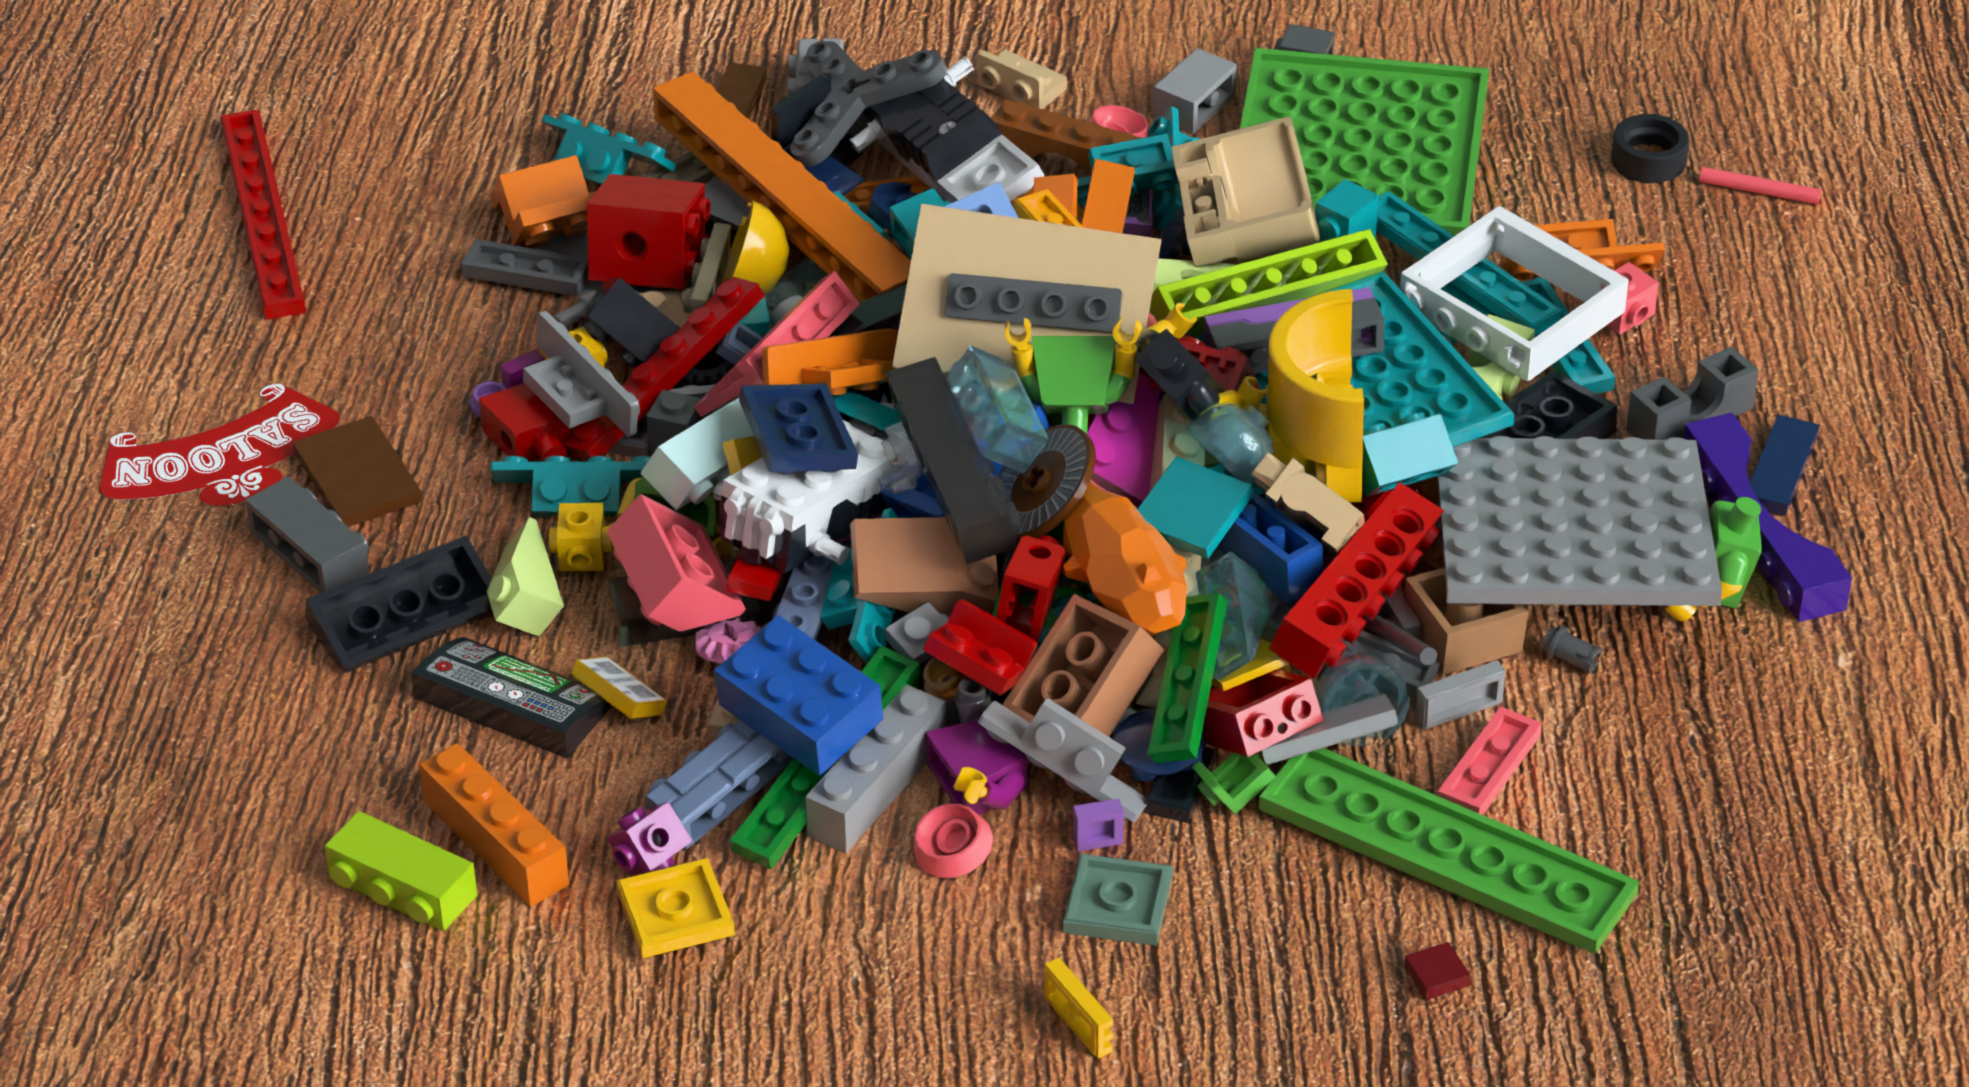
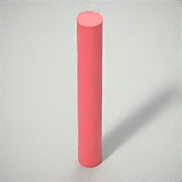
M1702 167L1699 176L1700 183L1816 205L1819 204L1822 189L1708 167Z

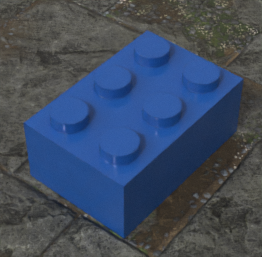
M779 615L714 670L719 705L819 776L883 720L880 685Z

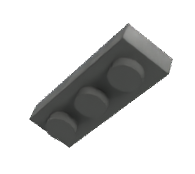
M475 239L461 263L463 277L556 292L563 295L579 296L588 280V258Z

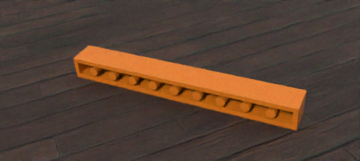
M692 71L653 87L655 121L746 202L752 203L753 200L766 206L781 222L786 237L827 274L835 271L859 302L908 281L911 260L901 253L893 242H889L878 233L870 222L863 220L855 213L847 202L842 201L832 193L823 181H819L809 173L800 161H796L785 152L777 141H773L762 132L755 122L750 121L739 112L732 102H728L716 92L710 83H706Z

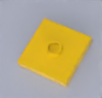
M708 858L616 880L617 892L642 958L735 935L734 922Z

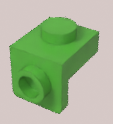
M1232 753L1212 772L1200 761L1192 766L1202 778L1197 787L1214 806H1217L1222 801L1234 814L1276 778L1275 774L1256 753L1249 757Z

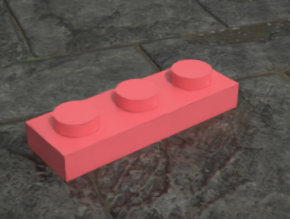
M1500 706L1439 788L1437 796L1483 815L1540 737L1542 723Z

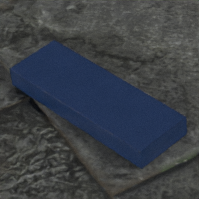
M1783 415L1777 416L1750 481V486L1756 497L1768 512L1787 515L1817 440L1820 424Z

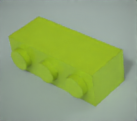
M358 811L325 845L329 878L338 885L356 890L371 897L380 905H388L409 915L419 923L429 924L441 931H445L478 896L474 863L361 811Z

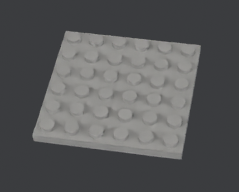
M1506 436L1477 438L1453 447L1458 464L1444 475L1436 477L1438 505L1444 510L1440 518V529L1442 530L1441 540L1447 603L1721 606L1722 588L1696 440H1685L1678 437L1667 440H1642L1637 437H1627L1624 439H1597L1595 437L1554 439L1548 436H1541L1535 439L1509 438Z

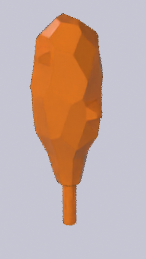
M1090 480L1082 498L1064 519L1063 548L1066 550L1065 555L1069 559L1063 565L1064 575L1068 578L1086 582L1104 609L1141 626L1150 636L1180 625L1185 616L1187 585L1183 571L1187 568V561L1183 556L1175 554L1170 544L1154 526L1145 520L1127 497L1106 491Z

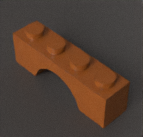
M1005 99L991 117L1001 134L1031 159L1041 153L1062 154L1079 163L1090 176L1092 175V168L1088 158L1090 148L1141 138L1127 132H1120L1092 122H1085L1057 112H1050Z

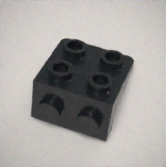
M819 75L779 102L772 109V140L777 141L782 149L793 142L795 135L801 131L815 113L816 108L831 92V79L829 77ZM847 133L829 155L844 166H847L863 154V150L858 153L849 141L853 136Z

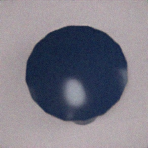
M1157 708L1144 709L1129 715L1118 725L1113 740L1126 748L1120 759L1125 765L1130 767L1132 777L1140 781H1150L1158 775H1172L1180 771H1195L1192 766L1198 761L1202 763V753L1205 748L1203 730L1197 759L1155 763L1147 754Z

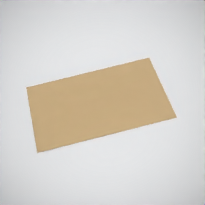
M921 204L892 367L1023 387L1016 376L1011 352L1013 345L1005 338L1006 322L946 316L949 275L952 273L1117 288L1123 293L1120 317H1122V331L1126 334H1134V325L1137 320L1142 323L1143 331L1147 328L1162 239ZM1010 323L1012 333L1020 335L1026 331L1024 324ZM1031 325V337L1028 342L1032 343V336H1113V333ZM1137 362L1135 376L1117 402L1134 403L1140 368Z

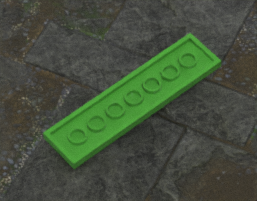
M1325 748L1291 757L1276 775V778L1271 781L1259 796V810L1593 954H1596L1638 894L1639 881Z

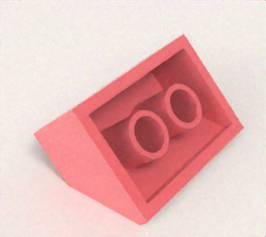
M640 494L607 530L608 536L615 548L613 550L614 556L623 565L628 575L627 583L636 592L642 604L641 612L651 623L657 626L664 624L681 632L741 616L746 610L739 594L727 591L729 575L704 525Z

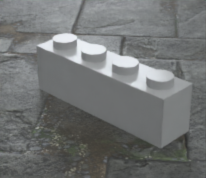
M906 685L883 710V720L846 752L806 795L807 836L847 854L927 763L926 732L946 727V701Z

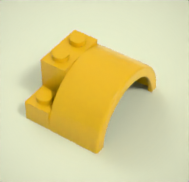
M1341 289L1317 294L1300 301L1288 309L1273 326L1268 342L1266 403L1259 404L1257 418L1258 430H1267V432H1260V458H1264L1269 452L1286 466L1294 458L1304 466L1305 473L1309 475L1315 474L1316 479L1351 503L1362 502L1364 396L1363 388H1353V385H1350V379L1352 378L1351 332L1353 294L1352 289Z

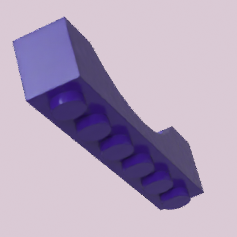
M1731 412L1686 423L1683 439L1696 440L1705 494L1709 495L1713 502L1722 500L1735 503L1740 497H1749L1760 505L1759 523L1762 549L1757 561V567L1761 576L1767 578L1777 591L1781 604L1789 608L1798 623L1847 610L1852 577L1832 549L1814 543L1788 529L1775 519L1756 497L1747 475L1751 438L1734 414Z

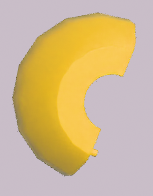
M752 200V203L748 202L747 204L750 207L748 216L742 217L737 229L722 282L730 280L732 277L759 284L766 295L773 290L787 267L789 246L781 222L766 206Z

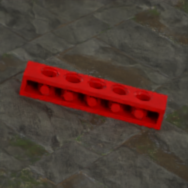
M1399 482L1284 617L1268 649L1313 679L1325 665L1333 668L1347 648L1344 642L1347 641L1352 645L1361 634L1367 623L1363 619L1367 618L1372 621L1386 600L1383 595L1385 594L1391 598L1405 577L1402 572L1410 575L1423 556V552L1420 550L1422 549L1428 553L1434 546L1442 531L1436 525L1444 510Z

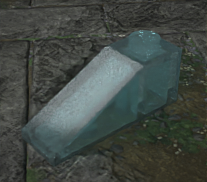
M1231 551L1195 573L1199 595L1219 592L1227 601L1213 678L1216 680L1224 678L1254 660L1270 611L1264 576Z

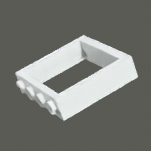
M1498 206L1401 273L1400 289L1434 327L1528 382L1625 312L1629 279L1503 207ZM1494 251H1497L1584 303L1533 340L1528 341L1441 290V288Z

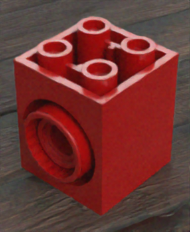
M610 174L587 203L588 280L605 282L608 278L620 277L627 284L684 290L692 279L695 263H702L700 262L703 238H710V236H705V223L708 222L711 212L710 199L705 198V183Z

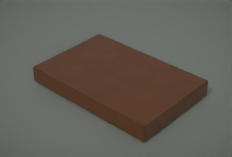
M373 416L292 442L295 456L329 509L334 510L338 514L341 521L347 527L422 502L420 488Z

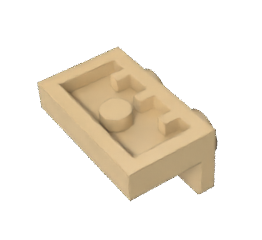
M1005 49L997 56L984 50L976 55L977 85L1013 101L1044 109L1067 90L1066 76Z

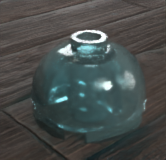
M1218 402L1199 413L1186 428L1237 479L1253 484L1255 478L1252 476L1254 469L1268 452L1271 455L1274 453L1273 440L1264 429L1270 421L1252 404L1244 410L1233 402Z
M1365 652L1344 655L1333 668L1328 666L1322 673L1315 691L1321 713L1379 695H1387L1395 708L1399 724L1342 742L1343 744L1357 747L1369 745L1363 739L1381 736L1385 740L1392 736L1404 722L1410 707V696L1407 694L1406 683L1399 671L1379 655Z

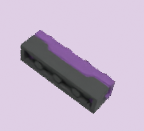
M1370 287L1352 290L1351 357L1383 352L1384 317ZM1305 299L1204 316L1205 345L1219 350L1222 347L1237 349L1248 358L1254 375L1268 372V342L1273 326L1288 309Z

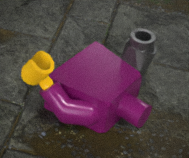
M968 677L959 683V690L954 695L960 724L926 732L927 766L952 802L970 807L980 815L991 808L1004 810L1010 806L1019 793L1027 786V761L1029 760L1024 752L1010 743H1002L992 738L986 728L978 723L982 713L991 704L990 692L985 686Z

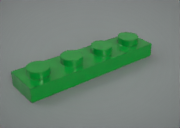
M1219 592L1186 597L1185 616L1181 624L1172 629L1147 753L1155 763L1197 759L1227 607V601Z

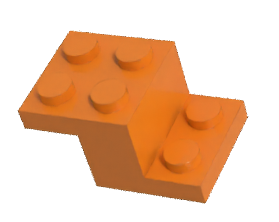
M577 155L499 175L490 198L494 210L502 208L513 245L525 243L526 248H533L549 242V237L564 233L565 238L587 232V203L596 191L588 192Z

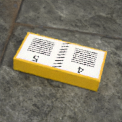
M598 657L575 661L571 672L574 675L573 677L630 719L663 714L667 700L610 658Z

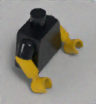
M1177 303L1164 320H1160L1143 330L1134 343L1139 353L1134 360L1197 426L1205 419L1237 411L1240 407L1253 412L1258 408L1267 392L1266 389L1259 390L1254 388L1257 379L1250 376L1244 378L1237 392L1235 390L1225 391L1199 361L1176 339L1182 338L1197 321L1196 317L1188 319L1181 314V310L1185 307L1182 303Z

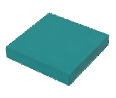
M1176 456L1137 510L1148 523L1158 530L1170 545L1208 559L1253 497L1254 491L1250 483Z

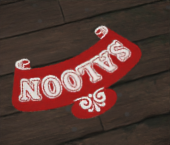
M282 384L268 385L260 391V395L269 403L230 423L199 434L146 445H137L136 436L133 433L127 432L113 436L108 447L99 486L100 491L105 497L110 499L132 500L168 496L205 488L200 493L199 498L204 504L209 506H230L246 502L245 499L282 480V473L279 470L266 467L294 455L292 442L335 428L340 420L339 414L334 409Z

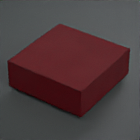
M1449 942L1405 956L1404 967L1426 1000L1470 986V973Z

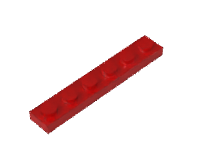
M732 277L730 280L723 282L717 288L716 293L702 307L690 314L688 321L674 335L667 337L661 343L660 348L645 363L633 370L631 377L622 387L627 392H631L639 403L640 414L637 417V422L652 408L662 390L670 391L765 297L758 283L737 277ZM603 415L576 426L574 433L563 445L570 456L588 462L590 457L604 456L625 433L607 415Z

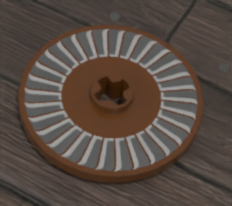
M1056 425L1037 433L1017 449L998 474L988 499V522L991 529L998 536L1011 543H1019L1023 536L1037 538L1052 530L1069 515L1082 498L1093 475L1096 453L1094 443L1089 435L1074 425Z

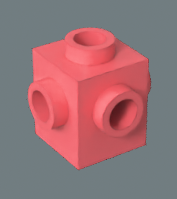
M1630 262L1614 270L1629 279L1625 312L1606 325L1619 335L1636 325L1642 324L1646 319L1655 315L1659 282Z

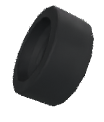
M1638 114L1628 117L1617 125L1613 133L1612 164L1620 174L1634 181L1662 183L1673 180L1683 173L1687 164L1689 150L1688 132L1679 122L1666 116ZM1652 144L1663 147L1667 151L1649 153L1640 151L1633 146Z

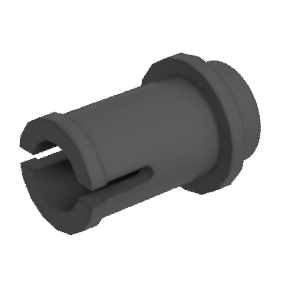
M1552 626L1548 630L1541 646V650L1547 653V658L1554 660L1557 657L1584 670L1588 674L1595 670L1599 661L1594 659L1595 657L1601 658L1603 651L1601 647H1596L1569 634L1568 628L1564 626L1560 628Z

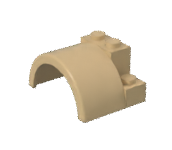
M1284 117L1172 146L1174 165L1179 180L1185 214L1183 218L1187 241L1195 267L1217 263H1234L1239 265L1243 262L1319 243L1318 224L1291 117Z

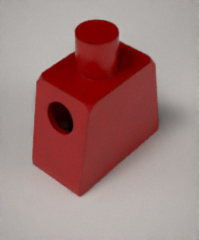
M525 383L479 398L482 430L507 456L524 457L528 462L539 459L545 462V458L550 456L566 457L567 449L563 443L572 435V428L569 429Z
M1047 535L1037 538L1030 536L1021 537L1004 574L996 615L997 619L1035 640L1037 645L1057 594L1066 552L1055 538ZM1025 592L1035 593L1030 608L1023 606L1019 601L1020 595Z

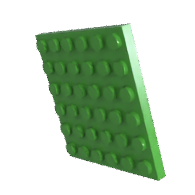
M1255 48L1240 129L1284 117H1291L1314 211L1318 200L1344 179H1347L1378 194V196L1390 191L1440 227L1456 236L1470 225L1489 69Z

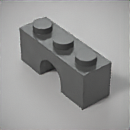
M1731 346L1698 361L1696 376L1691 385L1683 392L1665 376L1630 392L1626 431L1633 437L1642 440H1667L1673 437L1684 438L1686 423L1731 412L1734 416H1738L1751 410L1754 407L1759 369Z

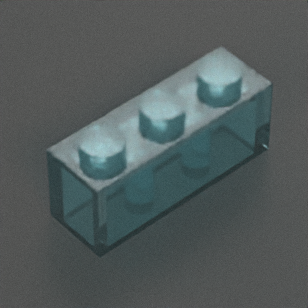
M970 345L961 359H958L952 365L946 380L981 455L1025 473L1047 444L1049 438L1013 364Z

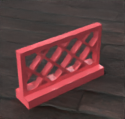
M833 271L823 277L694 406L701 417L739 396L741 386L763 385L762 348L764 346L828 337L860 305L837 273Z

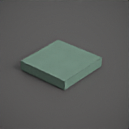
M1080 853L1063 920V933L1157 946L1173 879V866Z

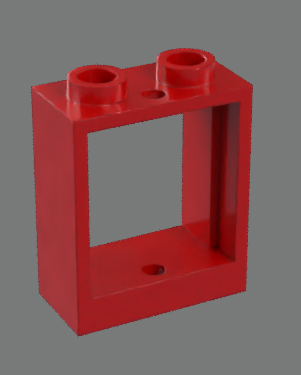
M1276 669L1226 691L1211 685L1203 725L1205 744L1249 757L1322 722L1323 717L1312 679ZM1280 723H1283L1284 729L1279 733L1278 726Z

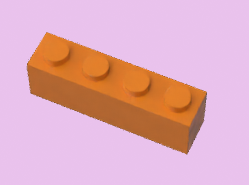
M456 743L419 763L424 803L530 908L569 886L565 846L460 744Z

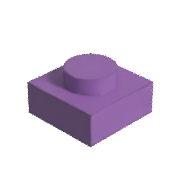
M1119 798L1073 806V840L1077 852L1123 844L1124 811Z

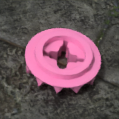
M736 618L733 621L723 620L717 624L711 623L705 625L704 629L696 632L695 650L702 658L722 664L762 628L757 627L754 621L741 622L740 618Z

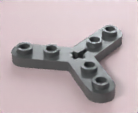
M818 41L812 44L804 56V66L813 80L819 75L829 77L831 79V92L816 108L815 113L801 131L795 135L790 145L791 153L796 161H800L804 167H812L824 161L866 107L927 89L940 82L947 73V65L940 53L933 50H920L911 56L892 62L885 61L876 67L862 71L837 43L833 41Z

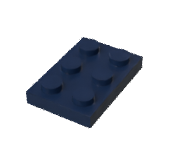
M826 383L741 386L739 402L769 472L793 474L797 471L821 470L834 473L839 470L856 469L858 452Z

